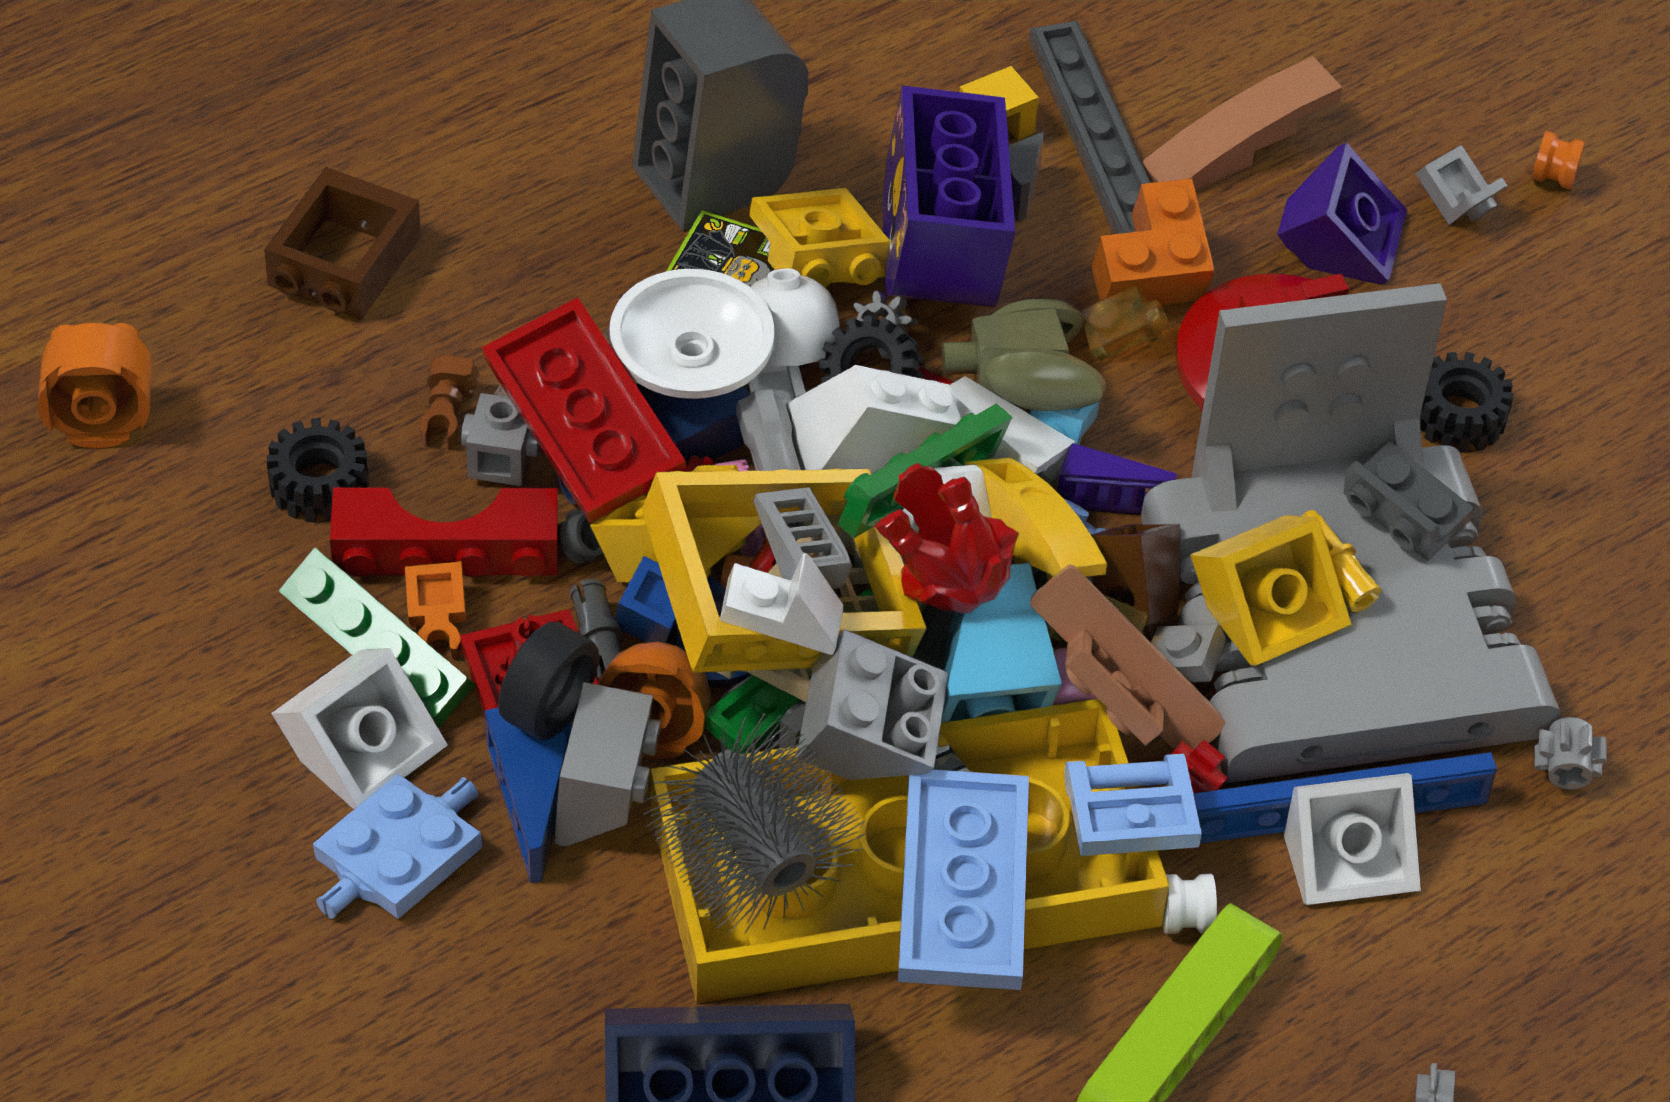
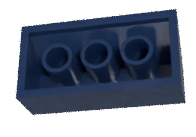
M850 1004L604 1009L606 1102H855V1019Z

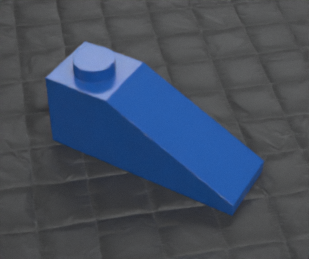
M498 707L485 710L486 746L530 883H535L543 879L556 827L559 779L573 725L570 722L563 731L553 738L539 740L506 722L499 714Z

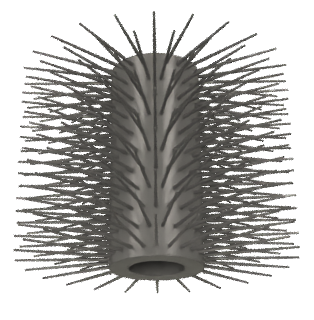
M765 713L739 752L740 738L746 716L731 753L725 754V724L723 745L720 738L722 756L719 757L716 753L717 758L715 759L705 735H703L713 760L709 762L700 751L708 762L706 765L686 751L705 766L702 770L696 768L700 772L683 766L678 768L667 765V767L697 774V777L689 780L654 782L687 787L650 797L646 800L694 788V790L684 795L657 799L655 801L676 798L666 801L668 803L643 814L645 815L674 801L681 803L651 815L650 817L669 811L652 822L654 823L662 817L677 814L650 829V831L668 821L670 822L655 833L658 834L660 831L674 826L658 839L665 834L673 832L666 840L660 843L662 844L673 836H677L662 849L681 840L671 850L680 846L683 847L668 859L682 851L684 853L670 864L685 855L688 856L677 865L678 867L693 859L679 871L681 872L683 869L694 865L684 875L691 871H696L685 881L697 874L700 875L689 885L705 878L691 890L693 891L704 884L706 886L696 894L708 889L703 896L695 901L709 893L712 894L700 905L717 897L703 909L705 910L718 903L705 916L726 902L719 909L720 911L735 895L739 894L736 902L719 913L717 912L708 920L725 911L715 921L717 922L739 902L732 915L719 926L738 912L731 921L732 923L744 907L754 899L752 907L728 934L754 908L747 923L749 922L760 900L765 895H768L767 899L745 933L770 897L767 920L763 930L776 899L780 895H784L783 922L785 920L786 904L788 908L786 893H792L794 890L803 911H805L796 888L800 886L807 894L801 886L804 884L824 897L805 883L810 876L841 882L840 880L817 876L813 874L814 869L854 865L816 867V864H841L824 861L863 848L816 860V858L829 852L852 848L836 849L866 835L865 833L838 846L826 847L837 840L858 833L857 831L843 836L860 824L850 830L833 834L859 818L846 825L844 824L855 814L838 821L855 807L846 813L840 814L851 804L849 803L834 812L846 799L832 807L830 806L841 798L844 793L829 801L831 797L840 790L830 796L827 795L836 786L820 794L834 781L816 790L829 777L818 783L815 782L828 771L817 778H812L826 766L809 776L807 775L821 763L802 772L817 759L815 758L812 762L801 766L804 761L815 754L813 753L806 759L799 761L804 754L813 748L796 758L794 757L803 748L807 747V744L789 754L798 745L802 744L804 740L788 748L802 735L782 748L790 737L800 730L780 741L790 731L788 730L768 749L775 736L790 723L768 740L778 727L777 725L762 745L755 750L756 743L779 717L759 737L757 734L762 726L761 723L748 750L741 754ZM770 741L764 752L756 756L759 750ZM784 742L773 755L772 753L770 754L774 747ZM752 749L751 754L746 758L748 752ZM789 750L788 753L781 757L785 751ZM796 753L791 759L785 761L787 757ZM781 754L774 763L768 765L774 756ZM780 764L776 770L771 771L775 765ZM791 766L786 773L783 772L784 768ZM804 767L801 771L794 775L798 771V769ZM795 771L792 774V776L785 777L786 775H790L789 773ZM809 771L804 777L798 779L801 774ZM789 778L787 781L781 783L782 779ZM693 781H694V784H679V783H673V782H693ZM793 782L791 787L784 789L788 783ZM805 784L799 791L795 792L797 786ZM819 784L818 786H816L813 790H811V791L809 792V790L812 788V786H815V785ZM808 789L805 794L798 795L799 793H803L802 791ZM822 789L817 795L812 796L813 793ZM825 793H827L823 798H821V799H819V800H816V799H818L819 797H821L822 795H824ZM694 795L689 799H681L686 796ZM802 796V798L794 801L795 797ZM807 799L804 805L797 807L801 801ZM818 802L812 809L808 810L812 803ZM832 802L829 806L822 810L826 804ZM691 803L684 810L669 814L680 806ZM822 806V808L818 812L811 813L812 811H815V809ZM837 806L831 813L825 814L828 810ZM693 809V811L690 814L680 816L681 814ZM816 814L815 816L808 819L809 815ZM686 817L685 819H679V820H681V821H678V822H676V823H674V824H672V825L666 827V826L669 825L672 821H674L676 818ZM820 818L817 823L810 825L814 819ZM833 819L826 827L817 828L821 823ZM686 820L692 821L690 824L680 827ZM846 820L836 829L825 831L829 827ZM701 822L697 828L692 829L694 824ZM704 828L701 833L695 834L696 831ZM832 831L831 833L818 838L822 833ZM687 833L685 836L680 837L678 840H676L681 834ZM843 833L834 840L821 844L828 837ZM699 835L698 837L692 838V840H690L692 836ZM689 837V839L685 843L679 845L681 842H683L686 838ZM698 839H702L699 844L692 846ZM713 841L710 846L704 848L707 842ZM716 847L713 852L706 853L708 850ZM824 848H832L825 852H819ZM699 852L698 854L694 855L693 857L687 859V858H688L690 855H692L693 853ZM711 854V855H709V856H707V857H704V859H702V857H703L704 855ZM701 856L697 862L691 864L694 860ZM714 857L711 863L704 865L709 858ZM725 860L719 867L715 868L719 861ZM728 866L725 871L718 872L721 868ZM710 871L707 875L699 878L704 872ZM723 873V874L717 876L716 878H714V876H715L716 874ZM711 875H713L712 878H711L709 881H707V882L701 884V883L704 882L707 878H709ZM726 876L723 882L716 884L721 877ZM737 879L734 884L728 886L731 880ZM740 885L734 894L726 897L732 888ZM723 890L721 893L710 898L716 891ZM726 893L720 901L715 902L719 897ZM760 893H762L761 896H760V898L756 901L757 896H758ZM752 894L748 901L736 910L742 900Z

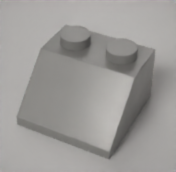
M583 683L560 773L555 845L566 847L627 825L632 802H644L650 768L641 766L643 755H655L661 721L651 719L653 695Z

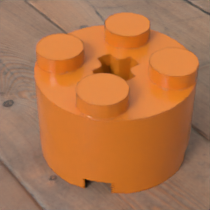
M83 323L74 326L65 324L58 326L52 331L51 339L46 344L42 354L37 404L38 413L44 426L51 432L53 427L66 434V442L79 447L93 449L121 445L130 440V433L140 425L142 430L150 414L152 358L145 344L139 339L138 331L126 323L114 325Z

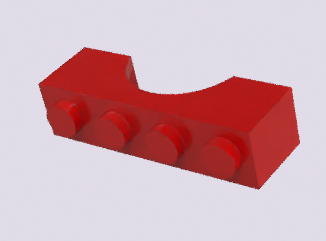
M333 487L330 528L331 559L348 575L356 577L368 575H405L406 566L462 562L463 575L468 577H478L481 575H521L524 577L558 575V488H501L495 500L479 514L455 522H434L421 519L406 511L396 501L390 488Z

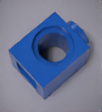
M643 556L618 603L615 619L621 624L622 631L646 643L656 641L668 643L677 626V621L659 564Z

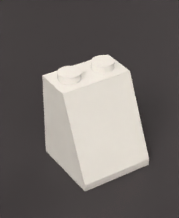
M858 365L847 369L786 403L792 425L791 438L801 470H829L834 468L869 469L870 473L873 474L885 467L888 461L896 454L902 452L906 455L919 448L933 433L938 432L942 435L954 428L961 420L949 384Z

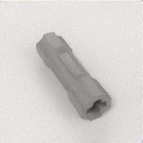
M772 389L754 390L748 397L738 400L736 416L744 444L751 451L756 471L801 470L791 438L792 425L784 398L775 395ZM804 521L786 523L788 528L806 526Z

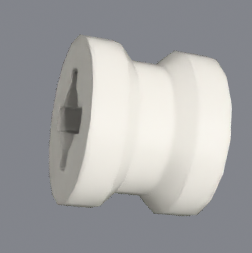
M1166 874L1169 891L1162 923L1164 933L1178 934L1183 928H1196L1201 934H1204L1217 917L1214 876L1212 874H1199L1194 880H1182L1176 874Z

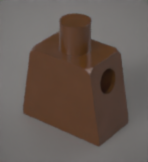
M1126 524L1091 534L1107 563L1106 574L1092 576L1093 585L1151 642L1156 631V622L1176 616L1179 610L1180 524Z

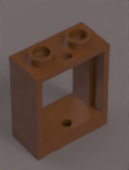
M325 167L264 249L268 286L276 288L284 294L295 295L317 303L333 312H341L362 320L421 237L419 200ZM325 219L377 238L354 271L302 252Z

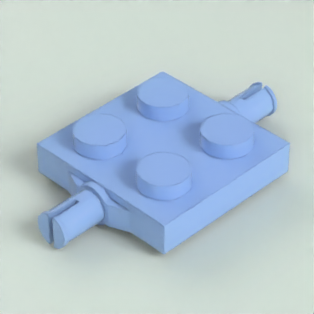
M396 774L313 843L315 858L335 872L340 880L323 896L316 899L317 905L323 914H328V917L333 919L354 899L361 898L362 900L380 905L399 919L483 847L481 832L456 815L468 803L478 797V791L471 781L467 782V778L462 777L458 783L441 797H435L426 794L401 775Z

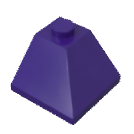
M1347 143L1339 145L1287 199L1277 235L1285 247L1292 251L1308 269L1335 275L1342 274L1344 277L1381 285L1389 282L1407 209Z

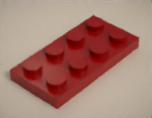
M578 297L481 347L486 363L589 524L648 493L656 472H687L686 460Z

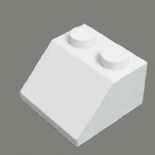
M390 648L362 649L357 651L271 713L299 760L353 809L358 807L396 774L405 778L448 746Z

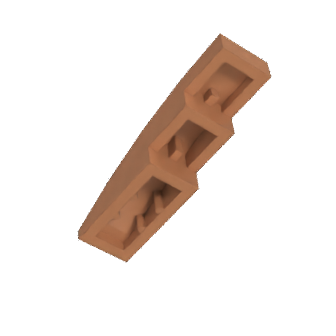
M1314 56L1309 57L1265 78L1228 99L1184 128L1141 161L1152 183L1192 178L1195 190L1252 166L1256 150L1296 134L1298 120L1340 102L1343 87Z

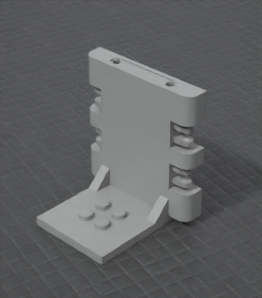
M1441 283L1220 310L1192 476L1191 478L1166 481L1152 488L1146 494L1143 501L1142 524H1180L1179 577H1181L1184 583L1194 585L1199 583L1190 554L1282 516H1302L1308 510H1315L1322 516L1343 544L1350 543L1355 547V557L1382 590V593L1378 595V600L1361 612H1352L1345 602L1352 625L1256 666L1248 663L1220 626L1226 637V642L1215 671H1220L1221 673L1223 671L1228 672L1222 674L1213 682L1217 693L1212 697L1210 703L1221 713L1225 721L1221 734L1212 740L1214 748L1225 756L1219 764L1222 773L1228 777L1225 784L1539 739V731L1541 729L1549 731L1550 725L1562 718L1561 711L1536 649L1528 645H1521L1517 636L1512 633H1499L1512 623L1511 618L1516 604V596L1502 561L1496 557L1486 556L1481 547L1473 545L1467 547L1479 537L1478 530L1482 518V509L1460 452L1456 448L1447 445L1422 448L1419 418L1447 303ZM1389 441L1474 508L1472 520L1428 562L1414 550L1407 551L1400 547L1393 540L1387 528L1372 516L1366 517L1358 513L1350 505L1346 495L1343 494L1347 467L1355 460L1364 465ZM1200 584L1192 586L1185 593L1187 603L1180 611L1178 626L1218 623L1207 609Z

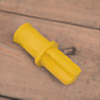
M1308 510L1303 513L1302 516L1319 517L1343 598L1350 610L1357 613L1370 607L1378 600V595L1382 593V590L1355 557V547L1350 543L1343 544L1322 516L1315 510Z

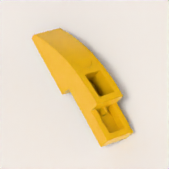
M1010 457L965 462V466L977 465L983 471L992 518L1001 519L1008 527L1013 528L1019 533L1012 558L1014 562L1018 564L1030 563V566L1046 572L1048 580L1053 578L1068 564L1074 565L1085 577L1106 574L1107 563L1095 540L1069 504L1045 480L1028 467Z

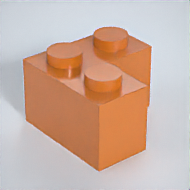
M1193 179L1141 184L1132 212L1135 232L1101 236L1094 256L1092 270L1102 312L1197 301L1207 292L1215 271Z

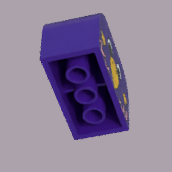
M902 86L888 149L883 188V233L890 240L885 267V285L888 296L995 307L997 304L1015 236L1005 97Z

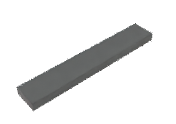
M1078 21L1030 28L1029 43L1113 234L1135 232L1132 219L1133 208L1141 184L1150 183Z

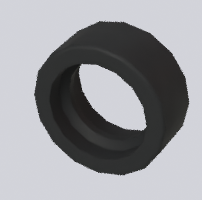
M547 622L535 630L522 644L503 679L498 698L499 714L502 718L539 740L551 739L563 731L575 717L583 683L593 684L599 665V649L596 644L589 638L559 622Z

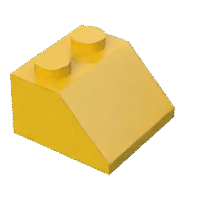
M1285 515L1190 554L1207 609L1250 665H1259L1352 625L1319 517Z

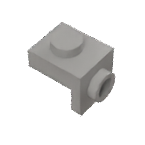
M1462 145L1427 164L1416 173V176L1449 225L1465 215L1473 222L1498 206L1493 197L1508 186L1502 177L1488 185Z
M1218 623L1157 627L1151 643L1189 682H1208L1212 679L1226 642V637Z

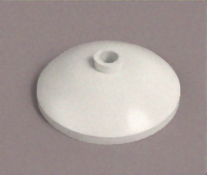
M678 269L648 277L630 288L615 306L610 320V345L630 377L642 386L672 397L709 398L729 393L744 386L762 371L773 351L774 322L764 300L752 288L740 280L710 270Z

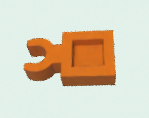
M462 562L406 566V593L410 627L422 626L418 635L430 645L436 640L447 641L450 645L452 659H459L461 655L460 635L452 623L467 622Z

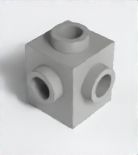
M481 393L475 414L465 415L461 433V445L467 449L468 478L522 486L530 457L538 458L541 447L508 396Z

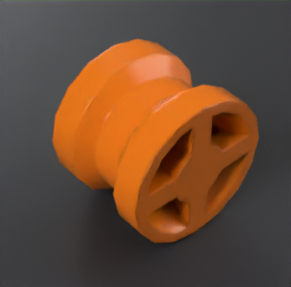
M1545 131L1531 179L1543 182L1546 179L1558 181L1561 188L1572 190L1585 147V141L1575 138L1567 142L1560 140L1556 133Z

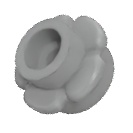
M1432 1063L1430 1065V1075L1417 1074L1415 1102H1453L1455 1071L1437 1069V1063Z

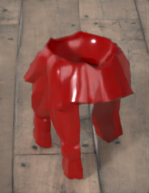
M920 463L908 467L905 472L898 475V485L894 492V500L913 515V520L919 528L918 533L911 528L909 516L901 509L890 513L875 525L879 533L889 540V543L905 561V565L901 570L904 596L911 597L913 600L932 605L944 611L971 613L981 604L995 600L1002 587L1010 579V566L1019 533L1013 528L1008 527L1001 519L984 517L981 514L979 505L972 494L971 483L967 478L952 479L943 484L942 476L933 467L923 466Z

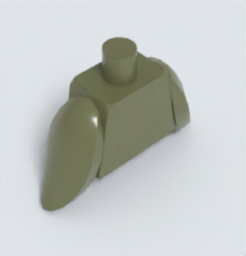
M1026 299L1010 303L992 315L972 319L971 341L942 343V368L944 375L974 374L976 383L1006 401L1024 409L1063 411L1086 407L1100 401L1107 387L1105 379L1096 369L1086 362L1069 355L1067 343L1082 328L1084 317L1071 303L1065 301Z

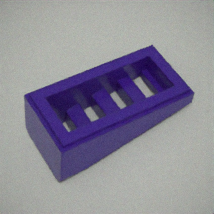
M1072 443L1059 474L1057 493L1065 500L1079 505L1084 510L1141 515L1143 501L1148 493L1145 490L1152 489L1166 481L1176 480L1177 474Z

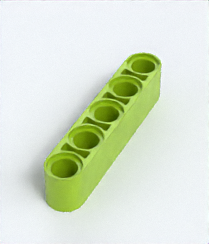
M1232 903L1228 904L1094 1072L1076 1102H1166L1271 965L1281 946L1283 933Z

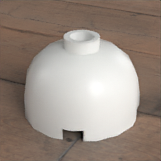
M777 269L771 271L767 277L750 286L767 304L774 322V346L766 365L776 367L799 366L816 362L826 357V352L822 348L825 342L833 344L836 340V337L831 333L839 327V315L836 302L823 285L809 277L800 275L794 269Z

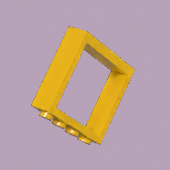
M869 469L656 472L644 502L642 513L693 673L807 669L813 667L814 662L823 652L719 621L720 617L687 518L759 516L753 502L757 493L807 487L811 489L825 515H841L847 503L844 499L847 488L859 475L863 473L871 475ZM799 506L781 508L778 509V511L780 513L791 511H800ZM874 526L855 537L854 541L879 612L842 613L839 634L845 629L913 657L927 628L917 601L911 597L904 596L901 582V570L904 564L900 554Z

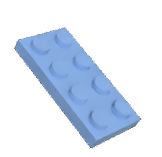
M931 770L929 774L909 775L898 982L1021 990L1024 953L1029 776Z

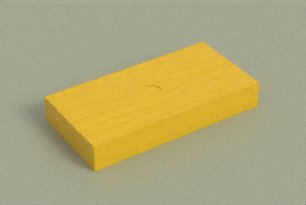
M1099 699L945 722L940 725L938 747L947 746L948 743L970 772L1029 776L1024 949L1162 927L1169 883L1158 850L1088 856L1080 855L1070 797H1068L1065 787V763L1085 761L1086 766L1128 763L1118 729L1109 719L1106 713L1107 707ZM797 746L793 751H791L789 754H791V753L797 751V750H798V746ZM777 749L771 750L770 754L772 753L773 755ZM789 750L785 751L781 757L788 753ZM764 751L758 752V753L756 754V756H758L759 754L763 753ZM796 753L787 757L785 761L791 759ZM781 754L774 756L768 765L774 763ZM703 760V761H702V762L705 763L706 765L708 764V762H707L706 760ZM699 761L671 765L678 768L683 766L697 772L700 771L696 768L702 770L705 767ZM780 764L775 765L771 771L776 770ZM809 765V766H808L806 769H804L802 772H804V771H806L807 769L813 767V765ZM667 766L650 769V797L687 787L654 782L695 779L697 774ZM791 766L784 768L783 772L786 773ZM804 767L798 769V771H797L794 775H796V774H797L799 771H801ZM815 767L807 776L813 774L820 768ZM820 770L812 779L821 776L826 771ZM795 771L789 773L790 775H786L785 777L792 776V774ZM809 771L801 774L798 779L804 777ZM827 772L815 782L818 783L829 777L816 788L817 790L834 781L820 793L823 794L836 786L827 796L834 794L838 790L840 791L832 796L829 801L840 797L844 793L841 798L830 806L832 807L846 799L834 812L849 803L851 804L840 814L846 813L855 807L838 821L855 814L844 824L846 825L859 818L833 834L850 830L860 824L843 836L857 831L858 833L837 840L826 847L838 846L866 833V835L836 849L852 848L829 852L817 857L816 860L860 848L863 849L824 861L841 864H816V867L854 865L814 869L813 874L817 876L836 879L841 882L810 876L805 883L824 897L802 884L801 886L807 894L800 886L796 890L805 911H803L795 891L786 893L788 908L786 904L785 920L783 922L784 895L778 896L764 930L771 897L745 933L768 895H765L760 900L749 922L747 923L754 908L729 934L728 932L752 907L754 899L744 907L732 923L731 921L738 912L719 926L732 915L739 902L717 922L715 921L725 911L708 920L726 902L705 916L718 903L705 910L703 909L717 897L700 905L712 894L709 893L695 901L703 896L708 889L696 894L706 886L704 884L693 891L691 890L705 878L689 885L700 875L697 874L685 881L696 871L694 870L684 875L694 867L692 865L679 872L680 869L693 860L691 859L678 867L677 865L688 855L670 864L684 853L682 851L668 859L683 847L680 846L671 850L681 840L662 849L677 836H673L662 844L660 843L666 840L673 832L665 834L660 839L658 838L674 826L656 834L658 844H660V854L696 1004L898 971L909 775L848 780ZM789 778L782 779L781 783L787 781ZM693 781V782H673V783H679V784H694V781ZM793 782L788 783L784 789L791 787ZM805 784L797 786L795 792L799 791ZM817 784V785H815V786H812V788L809 790V792H810L811 790H813V789H814L816 786H818L819 784ZM1137 787L1092 789L1091 792L1137 789ZM694 788L650 799V810L668 803L666 802L668 800L676 798L655 800L684 795L693 791ZM808 789L802 791L803 793H799L798 795L805 794ZM822 789L813 793L812 796L817 795ZM825 793L824 795H822L821 797H819V798L816 799V800H819V799L823 798L827 793ZM694 795L686 796L681 799H689ZM802 796L795 797L794 801L802 798ZM807 799L801 801L797 807L804 805ZM674 801L654 811H651V815L675 807L677 805H680L681 803H679V801ZM818 802L812 803L808 810L812 809ZM832 802L826 804L822 810H824V809H825L827 806H829ZM691 803L680 806L669 814L682 811ZM822 806L815 809V811H812L811 813L818 812L822 808ZM837 806L831 808L825 814L831 813ZM693 809L681 814L680 816L690 814L693 811ZM669 811L652 816L653 821ZM677 814L662 817L653 823L654 827ZM816 814L809 815L808 819L815 816ZM686 817L676 818L674 821H672V822H671L669 825H667L666 827H668V826H670V825H672V824H674V823H676V822H678V821H681V820H679V819H685ZM820 818L814 819L810 825L817 823ZM833 819L821 823L817 828L826 827ZM686 820L680 827L688 825L692 821ZM846 820L829 827L825 831L836 829ZM670 821L656 827L655 832L659 831ZM701 822L694 824L692 829L697 828ZM704 828L696 831L695 834L701 833ZM832 831L822 833L818 838L823 837L831 833ZM687 833L681 834L676 840H678L680 837L685 836ZM843 833L830 836L821 844L832 841ZM699 835L692 836L690 840H692V838L698 837ZM689 837L686 838V839H685L683 842H681L679 845L685 843V842L689 839ZM698 839L692 846L699 844L702 839ZM713 841L707 842L704 848L710 846ZM716 847L708 850L706 853L713 852ZM824 848L819 852H825L832 848ZM699 852L693 853V854L690 855L687 859L693 857L694 855L698 854ZM711 854L704 855V856L702 857V859H704V857H707V856H709V855H711ZM699 856V857H698L696 860H694L691 864L697 862V861L700 859L701 856ZM714 857L709 858L704 865L711 863ZM725 860L719 861L715 868L719 867ZM728 866L721 868L718 872L725 871ZM710 871L704 872L699 878L707 875ZM723 873L716 874V875L714 876V878H716L717 876H719V875H721V874H723ZM711 875L709 878H707V879H706L704 882H702L701 884H703V883L709 881V880L712 878L713 875ZM726 876L721 877L716 884L723 882ZM737 879L731 880L728 886L734 884ZM740 885L732 888L726 897L734 894ZM723 890L716 891L710 898L721 893ZM726 893L719 897L715 902L720 901ZM760 893V894L757 896L756 901L760 898V896H761L762 893ZM739 894L735 895L720 911L736 902ZM752 894L744 898L736 910L744 905Z

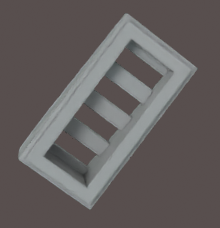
M807 487L757 493L753 502L782 578L792 579L803 553H817L818 557H812L811 559L831 588H843L852 568V563L846 548L811 489ZM797 506H799L800 511H791L780 513L778 511V509ZM804 521L806 526L788 528L786 523ZM811 537L812 541L797 543L795 539Z

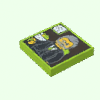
M701 210L667 271L678 269L710 270L729 275L750 287L755 282L767 277L775 269L768 262L770 241L759 228Z

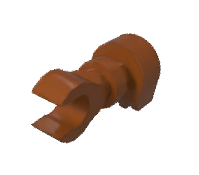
M441 355L431 361L427 381L431 389L429 397L431 408L420 420L421 440L424 446L427 447L429 434L437 427L448 429V449H451L457 443L459 431L455 411L460 409L462 398L473 396L474 389L477 388L479 367L474 366V359Z

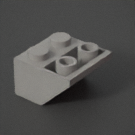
M844 629L838 636L833 655L822 653L813 664L800 734L802 736L799 743L802 740L804 741L798 745V749L806 744L808 746L803 748L796 757L813 748L804 754L800 761L815 753L804 762L809 763L817 758L810 765L815 766L821 763L816 767L821 769L826 766L823 770L848 780L929 774L935 764L948 672Z

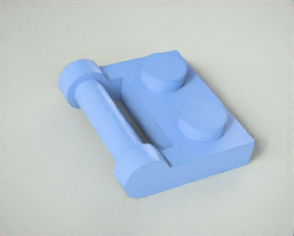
M1184 754L1165 755L1164 761L1099 766H1086L1085 761L1065 763V787L1067 795L1070 797L1081 856L1199 847L1202 833ZM1166 785V787L1091 792L1092 789Z

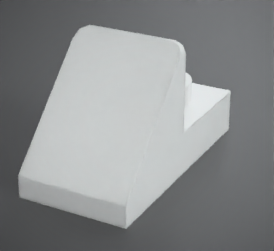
M803 553L791 580L735 563L728 578L719 621L833 655L837 645L844 605L807 553Z

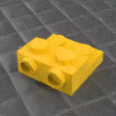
M847 188L752 198L749 216L770 241L768 262L775 270L794 269L800 275L817 281L825 288L830 283L837 282L868 285L877 278L884 277L890 240Z

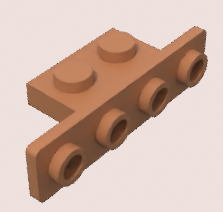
M1068 564L1031 596V607L1068 643L1065 666L1067 667L1066 673L1069 679L1085 695L1093 693L1107 707L1106 713L1109 719L1125 735L1133 733L1145 746L1160 735L1173 749L1181 741L1195 749L1203 739L1210 743L1221 734L1225 724L1221 713L1074 565Z

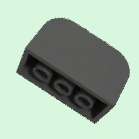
M683 0L651 10L632 168L682 231L692 228L701 210L723 216L750 205L754 197L774 195L787 180L794 166L798 139L802 132L801 121L805 97L808 95V70L803 60L752 0Z

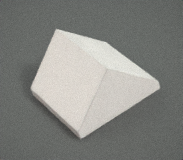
M1405 773L1294 787L1284 830V839L1303 903L1311 905L1421 891L1411 774Z

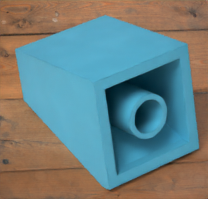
M1030 563L1013 564L1010 566V579L1002 587L995 600L981 604L971 613L955 612L949 627L940 666L941 670L948 672L941 723L1052 706L1062 686L1046 622L1030 605L1031 596L1037 591Z

